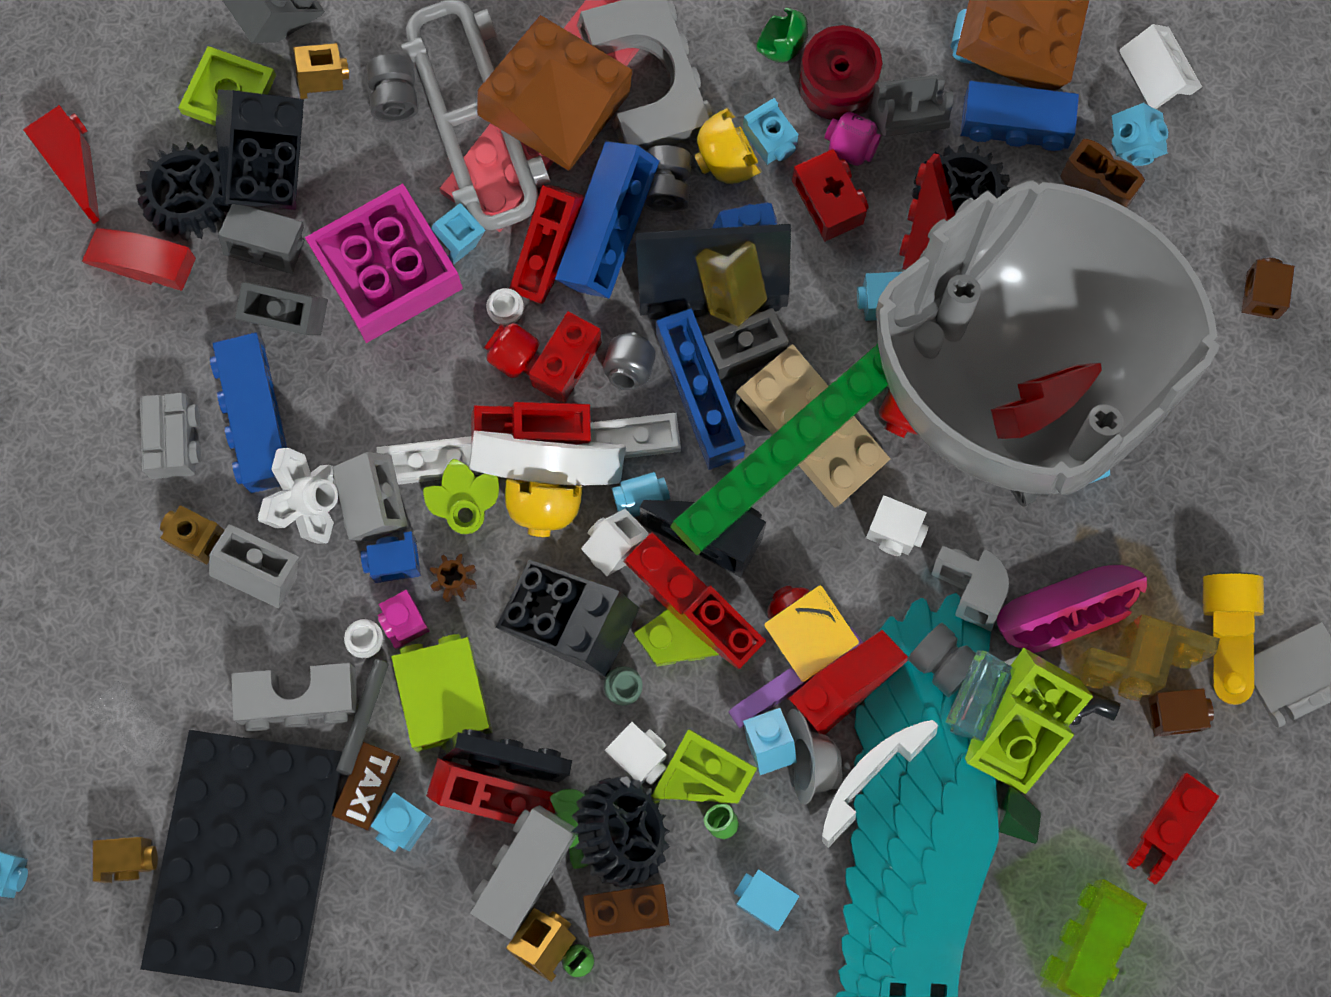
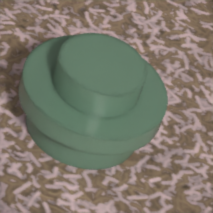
M626 666L616 667L605 678L604 692L607 698L614 704L630 705L639 698L642 692V679L633 668Z

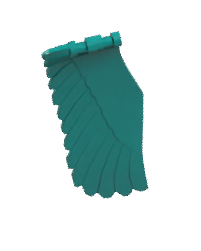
M957 593L946 596L937 612H931L927 600L919 598L910 605L902 622L897 621L893 616H889L879 632L883 630L909 657L921 641L935 627L943 623L958 638V648L967 645L983 660L975 672L948 698L932 683L934 675L932 672H920L912 663L907 661L864 699L865 706L859 705L855 709L854 729L863 751L856 756L854 767L874 747L907 727L933 720L938 724L937 734L910 762L897 752L861 790L862 794L855 796L853 806L854 811H856L858 829L853 831L850 837L855 866L846 868L845 884L852 903L844 905L842 910L849 933L841 938L842 952L846 965L837 970L840 982L845 990L839 991L835 997H930L931 983L945 985L943 997H958L964 946L977 901L998 844L999 827L995 778L967 764L965 760L972 736L988 703L987 678L991 631L955 616L961 600ZM890 983H904L903 996L890 995Z

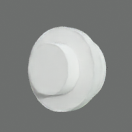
M502 288L494 291L489 296L486 309L492 321L497 324L508 325L520 319L523 314L524 304L521 296L516 291Z
M360 619L353 622L347 628L344 635V643L347 650L358 658H369L377 654L384 640L381 628L375 622L368 619Z

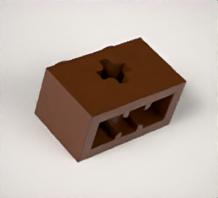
M664 884L583 896L589 938L670 926Z

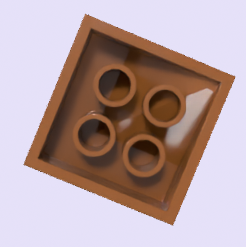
M969 0L956 55L1028 88L1056 91L1072 80L1089 0Z
M540 15L478 89L477 115L565 169L570 170L629 96L633 69Z

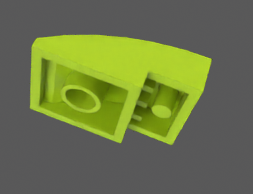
M1023 648L997 685L980 717L965 757L967 764L1026 794L1073 738L1074 733L1069 728V725L1092 699V694L1080 679Z

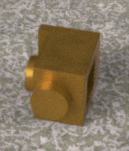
M337 43L293 47L300 99H308L307 93L343 90V80H349L347 58H340Z
M180 505L176 512L171 510L164 516L160 524V531L163 532L160 538L171 547L207 565L210 552L225 530L216 522L210 521ZM188 524H191V533L189 535L182 536Z
M132 837L93 840V882L112 883L113 874L114 881L139 880V872H151L157 868L156 846H151V839Z
M534 908L506 949L525 967L552 982L556 977L553 971L576 937L568 930L571 923L554 911H551L547 916Z

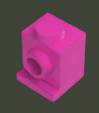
M407 589L379 604L382 613L378 615V620L395 649L430 632Z

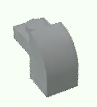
M942 546L931 575L965 590L955 616L991 631L1009 588V578L1004 565L994 554L985 549L979 561H977L962 550L949 549Z

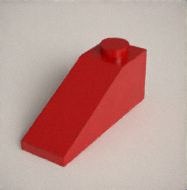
M58 105L25 127L23 131L84 213L95 224L100 219L91 150L89 144L82 136L88 130L75 113L68 116L62 107Z
M542 185L509 289L516 291L522 297L544 304L555 282V277L585 196L560 186Z
M881 630L819 671L793 694L789 700L819 734L825 735L906 663L908 656Z
M440 758L437 759L426 797L440 806L511 824L516 823L524 810L531 812L533 808L539 805L555 814L550 798L555 792Z

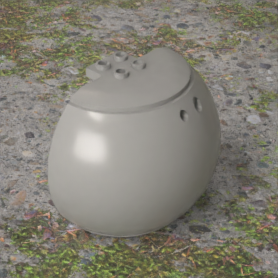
M1034 180L1026 181L1010 188L999 198H996L987 190L975 200L973 198L967 199L950 220L942 219L936 223L928 234L930 241L927 248L921 254L920 259L889 282L880 295L876 307L878 347L883 372L900 411L914 431L933 451L962 472L988 484L1031 494L1060 493L1068 495L1080 490L1108 472L1136 448L1181 402L1210 366L1220 346L1215 342L1218 337L1215 317L1200 279L1177 247L1158 229L1128 208L1106 197L1062 184L1042 182L1038 185ZM1101 363L1102 371L1092 386L1060 418L1041 430L1023 438L997 439L991 409L1021 399L1017 384L1073 365Z

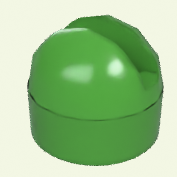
M727 804L712 806L704 817L705 827L716 838L727 839L737 832L739 826L738 817Z
M572 945L562 958L563 968L570 976H586L593 969L594 955L584 945ZM583 951L587 957L573 971L568 965Z

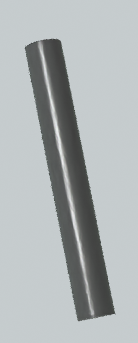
M375 659L336 769L340 773L352 774L389 666L385 661Z

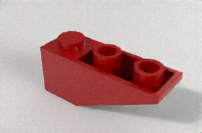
M934 153L927 163H921L917 173L916 185L921 186L918 200L913 199L907 218L908 221L913 222L910 235H904L899 253L900 256L905 257L902 267L904 270L920 259L921 254L927 248L930 241L928 234L933 226L942 219L948 221L955 216L939 154Z

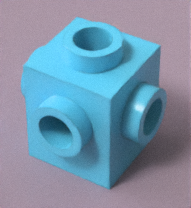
M1141 103L1112 115L1114 132L1112 146L1116 156L1132 163V165L1144 166L1152 163L1154 158L1168 154L1166 143L1168 128L1164 122L1162 112L1145 103Z

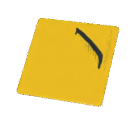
M821 585L764 624L802 682L811 678L859 643Z

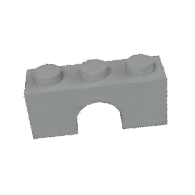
M350 663L310 666V686L302 696L296 699H284L281 696L278 675L271 670L231 674L233 721L240 725H245L246 731L269 729V723L284 721L285 727H303L309 725L308 719L324 718V723L327 724L347 722L348 715H355L358 708L356 668Z

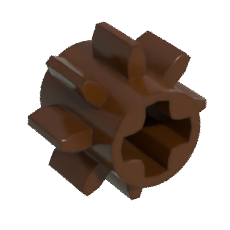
M459 554L456 560H448L445 555H442L443 563L439 568H430V572L438 579V581L430 585L432 590L439 591L444 589L443 599L447 603L452 595H459L462 601H466L464 592H466L468 587L477 589L476 582L469 578L470 575L477 571L475 566L468 565L464 567V557L462 554ZM455 571H458L462 578L461 581L454 580L452 585H449L445 578L446 575L453 576Z

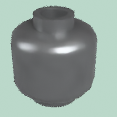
M630 332L614 337L610 341L603 363L604 374L612 385L622 390H634L646 384L651 376L656 357L655 348L639 333Z

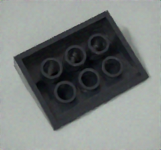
M791 224L636 233L640 316L648 315L650 319L660 320L670 316V314H677L691 308L695 317L704 316L710 311H722L726 315H737L743 313L744 309H759V311L764 312L773 308L777 312L782 307L788 306L790 294Z

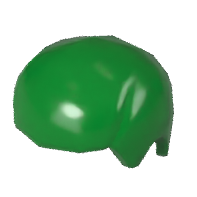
M787 7L784 11L788 16L779 17L774 15L769 19L760 34L756 46L757 52L778 63L787 62L797 56L808 38L807 18L803 13Z

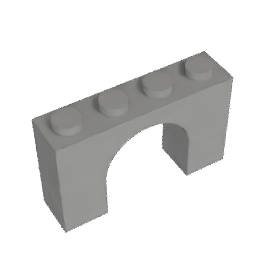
M672 0L617 1L581 11L577 24L581 39L606 54L626 48H638L654 54L664 64L670 80L669 92L657 102L617 113L612 125L618 143L638 145L645 151L651 147L671 146L697 138L699 130L705 121L713 116L709 102L707 100L703 101L699 91L701 87L699 73L696 67H691L689 63L687 39L683 33L679 34L675 24L677 14Z

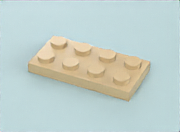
M792 344L740 387L736 393L773 435L823 392L828 385ZM854 416L804 460L799 467L833 507L836 508L890 460V457Z

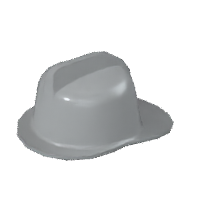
M791 709L787 714L786 723L794 740L797 763L793 764L794 787L800 803L807 805L812 800L814 793L840 788L842 784V759L840 750L833 740L826 735L811 732L803 714L798 709Z

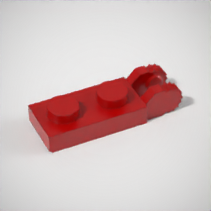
M1184 773L1141 834L1140 838L1142 840L1126 864L1136 869L1144 862L1151 847L1162 853V856L1149 871L1147 879L1156 885L1168 871L1172 862L1178 859L1220 796L1190 774Z

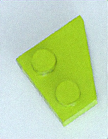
M668 609L634 633L635 638L656 667L686 660L705 659V657L719 655L679 621Z
M688 729L651 796L655 799L738 804L758 768Z

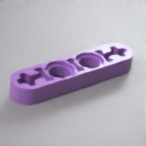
M851 627L850 629L859 641V643L855 646L857 647L858 645L863 643V641L860 639V637L855 632L853 627ZM791 667L742 700L728 713L739 729L743 728L744 720L764 714L799 690L811 678L802 682Z

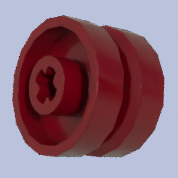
M846 25L827 27L811 38L805 46L799 77L801 98L811 111L821 118L829 120L834 118L839 121L846 112L860 115L872 104L875 84L879 82L883 65L880 48L874 39L861 29Z

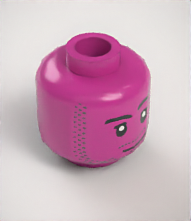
M846 112L839 121L834 118L831 120L824 139L830 141L829 150L834 149L839 159L844 158L846 162L859 166L865 160L868 162L872 160L882 135L877 134L878 128L873 121L852 112Z

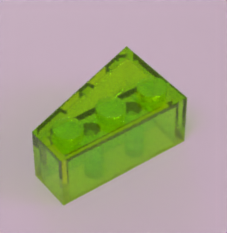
M1105 879L1096 880L1093 885L1090 883L1086 884L1077 901V904L1082 907L1075 921L1071 918L1068 919L1059 935V940L1063 944L1057 956L1051 954L1042 967L1040 976L1045 979L1041 988L1057 997H1100L1108 979L1112 982L1115 981L1120 970L1115 965L1124 948L1127 949L1130 946L1145 911L1147 903Z

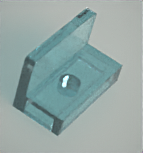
M977 650L945 721L952 726L950 731L957 736L984 741L1015 669L989 652Z

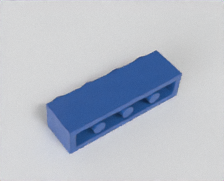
M605 141L555 280L579 293L610 299L660 160L638 145Z
M692 308L657 320L656 336L708 470L744 458L746 445Z
M257 332L212 343L215 356L210 357V365L215 379L220 378L223 391L217 392V397L222 413H227L230 426L225 427V435L230 449L235 448L238 461L232 462L236 482L243 484L250 493L279 487L280 484L271 469L277 449L287 448L265 344Z

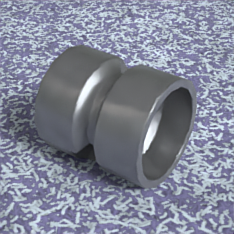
M397 54L381 55L371 59L367 63L366 69L368 86L373 90V92L369 93L372 117L384 122L407 120L415 116L418 112L416 90L413 87L415 76L412 60Z
M668 145L655 146L646 150L660 160L644 207L658 212H677L687 208L690 185L686 180L689 179L691 173V154L683 148Z
M940 623L914 649L908 657V661L920 672H932L934 674L932 683L949 698L975 672L983 660L967 645L958 648V638L955 637V634L945 624Z

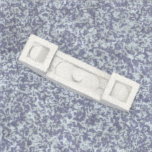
M474 431L469 468L470 470L494 476L538 483L561 485L618 484L621 481L626 447L620 444L590 442L585 446L514 439L512 434Z
M930 720L907 727L882 741L857 763L841 784L829 808L822 834V842L828 848L856 819V811L848 803L897 752L910 762L937 734V723Z

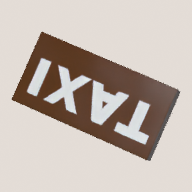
M363 742L352 774L349 775L332 816L370 831L372 828L371 824L376 819L401 757Z

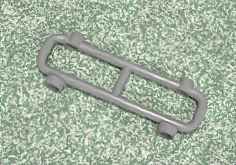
M460 0L441 1L424 7L411 16L406 26L408 42L401 44L404 55L411 59L413 63H416L459 188V190L452 192L456 206L461 203L485 230L502 229L531 216L539 197L538 188L542 187V185L551 184L541 155L527 160L521 142L501 130L524 194V200L519 206L490 216L483 213L453 129L454 126L479 117L477 115V102L448 113L422 40L420 29L423 24L445 15H458L483 83L494 71L484 41L497 37L487 9L473 13L470 7Z

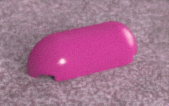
M1108 565L1097 567L1012 600L1000 610L997 617V625L1008 644L1021 649L1025 648L1032 653L1042 652L1128 617L1132 613L1130 608L1136 602L1140 593L1146 592L1147 577L1141 571L1129 566Z

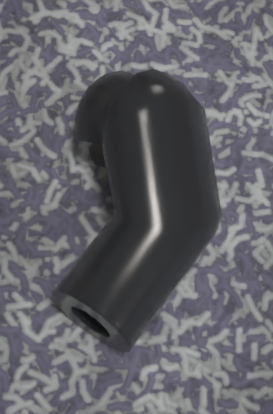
M1089 691L1093 696L1092 699L1070 725L1080 724L1082 717L1091 713L1114 721L1121 703Z

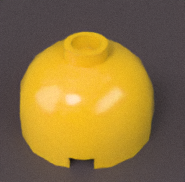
M729 108L720 111L705 121L697 137L700 152L694 156L704 174L711 172L718 181L733 184L748 180L761 173L762 170L756 165L758 163L757 157L741 126L735 127L732 121L735 116Z
M506 478L505 505L509 516L516 524L528 528V535L550 537L551 530H559L566 527L578 514L582 485H567L565 487L560 486V484Z

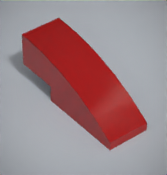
M96 228L82 262L150 285L155 282L183 291L196 258L189 247L146 235Z
M1101 363L1077 364L1017 384L1021 399L991 409L997 439L1023 438L1041 430L1060 418L1092 386L1102 371Z
M514 402L512 407L474 405L471 414V449L474 431L512 434L514 439L575 445L590 443V404Z

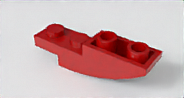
M653 532L623 560L650 588L648 591L665 608L737 669H740L766 642L711 585L707 587Z

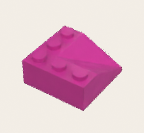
M403 183L305 237L366 343L463 289L458 272Z

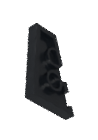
M464 729L462 733L457 732L440 747L438 758L451 761L452 758L466 759L471 764V767L480 770L497 769L499 765L507 766L506 772L511 775L558 783L570 776L572 760L562 758L561 752L557 750L539 748L537 752L523 748L524 744L517 740L501 739L500 742L485 739V733L471 729Z

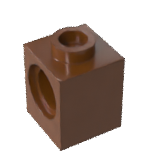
M1276 258L1257 259L1246 274L1241 313L1279 319L1290 307L1295 266L1283 264L1281 260Z
M1204 688L1161 692L1148 698L1154 737L1198 733L1211 728L1210 722L1214 719V709L1211 699L1206 698Z

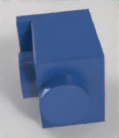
M412 531L404 532L405 540L399 541L398 537H384L377 539L375 545L366 546L367 550L361 551L364 574L370 573V577L375 583L420 577L417 540Z

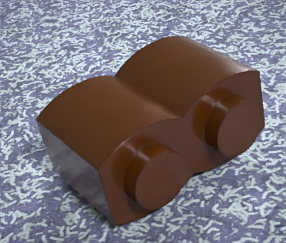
M1083 139L1068 158L1060 175L1065 185L1106 197L1126 208L1131 204L1145 182L1143 175L1134 166L1114 159L1104 146L1089 139Z

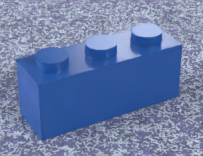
M969 81L964 96L960 136L969 137L976 142H987L989 140L1005 141L1008 145L1015 147L1026 144L1040 145L1048 151L1068 149L1076 132L1079 94Z

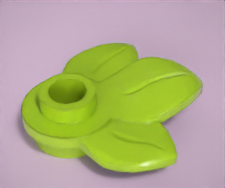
M452 459L444 470L442 486H429L423 489L424 501L429 511L433 515L447 519L449 526L455 532L471 534L482 526L485 518L484 511L497 502L499 480L497 476L486 473L476 478L466 464L458 459ZM462 508H469L472 511L473 518L470 522L460 520L459 511Z

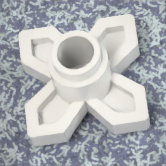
M290 448L277 449L271 470L283 490L263 499L258 521L274 528H285L295 520L301 538L317 544L328 543L334 524L328 512L336 505L338 500L333 466L320 465L310 473L304 454Z

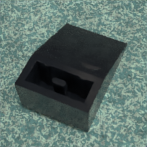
M218 90L215 128L223 203L296 210L304 99L235 90Z
M529 559L495 628L578 667L606 677L640 608L618 590Z

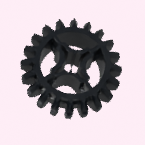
M187 141L184 150H180L178 145L172 144V152L169 154L159 150L158 155L160 159L157 162L147 159V165L151 170L140 171V178L143 183L136 185L137 192L140 195L137 198V202L140 208L143 209L145 219L148 222H153L152 225L158 232L165 230L167 236L172 239L179 233L181 238L188 241L191 232H194L197 238L202 239L203 229L205 228L216 233L217 228L214 223L217 220L224 223L226 218L224 211L229 212L232 205L223 203L218 152L215 150L210 152L207 146L203 144L195 149L193 144ZM214 177V189L210 198L207 199L204 194L209 187L208 181ZM167 183L170 186V190L165 196L166 201L161 206L162 190ZM187 189H189L190 191H192V189H193V191L195 192L196 196H195L193 193H191V192L185 193L184 191L187 190Z
M962 144L959 146L957 153L948 145L944 148L943 156L939 154L954 212H957L958 208L967 199H977L983 186H986L988 191L996 198H999L1010 189V187H1007L1010 182L1009 174H1000L1003 170V163L991 164L992 152L982 157L979 155L980 149L978 146L972 150V153L966 152V147ZM916 174L914 184L917 187L913 188L912 197L918 200L921 186L916 185ZM956 190H960V194L962 191L969 192L968 196H964V193L962 196L955 193Z
M618 776L612 779L609 777L584 790V796L576 801L579 810L572 815L573 819L578 823V826L571 831L578 836L579 843L574 848L582 850L584 854L581 863L591 864V876H600L602 884H613L615 887L641 884L644 880L658 873V866L666 861L663 852L670 847L664 840V836L670 830L664 827L663 819L667 815L660 814L659 812L660 800L651 799V788H642L640 780H630L628 776Z

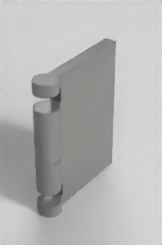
M1322 622L1254 655V689L1277 728L1286 724L1284 716L1278 710L1282 707H1285L1291 720H1296L1331 702V636Z

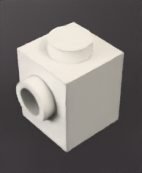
M883 495L866 538L879 543V548L888 554L901 556V553L909 555L914 545L921 547L929 526L922 523L927 512Z
M625 508L606 519L603 517L588 530L587 533L591 537L581 549L591 559L595 567L600 569L606 576H609L626 566L623 560L649 533Z
M633 722L604 750L606 755L632 780H640L641 784L647 781L652 785L667 768L663 764L667 759V754L662 750L666 744L652 730L649 729L644 733Z

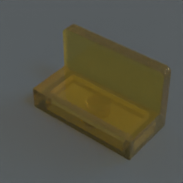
M746 241L729 258L707 248L696 256L710 315L739 327L766 302L767 295L754 243Z

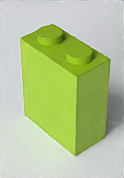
M460 634L448 635L438 639V645L423 648V644H413L401 648V654L391 656L411 747L416 752L442 746L457 732L462 733L464 729L477 730L485 734L493 733L472 643L468 637L461 639Z

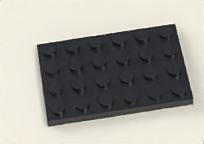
M189 730L140 970L302 993L334 820L332 814L337 804L342 773L336 771L342 751Z

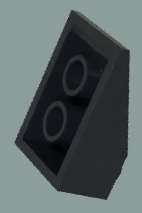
M643 500L640 505L641 525L692 551L672 530L670 525L695 502ZM751 507L698 555L741 578L763 539L766 521L761 519L762 514Z

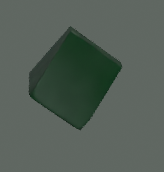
M1009 786L1001 804L998 824L999 832L1036 844L1039 835L1041 812L1015 788Z

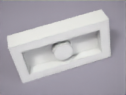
M1152 24L1120 49V54L1148 105L1154 109L1159 108L1177 94L1191 95L1202 88L1169 27Z

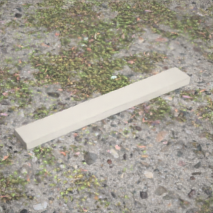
M677 413L590 422V442L625 445L624 458L681 452ZM471 436L376 448L377 453L392 456L398 484L441 480L445 468L452 459H458L469 467ZM471 470L475 476L484 474L478 471Z

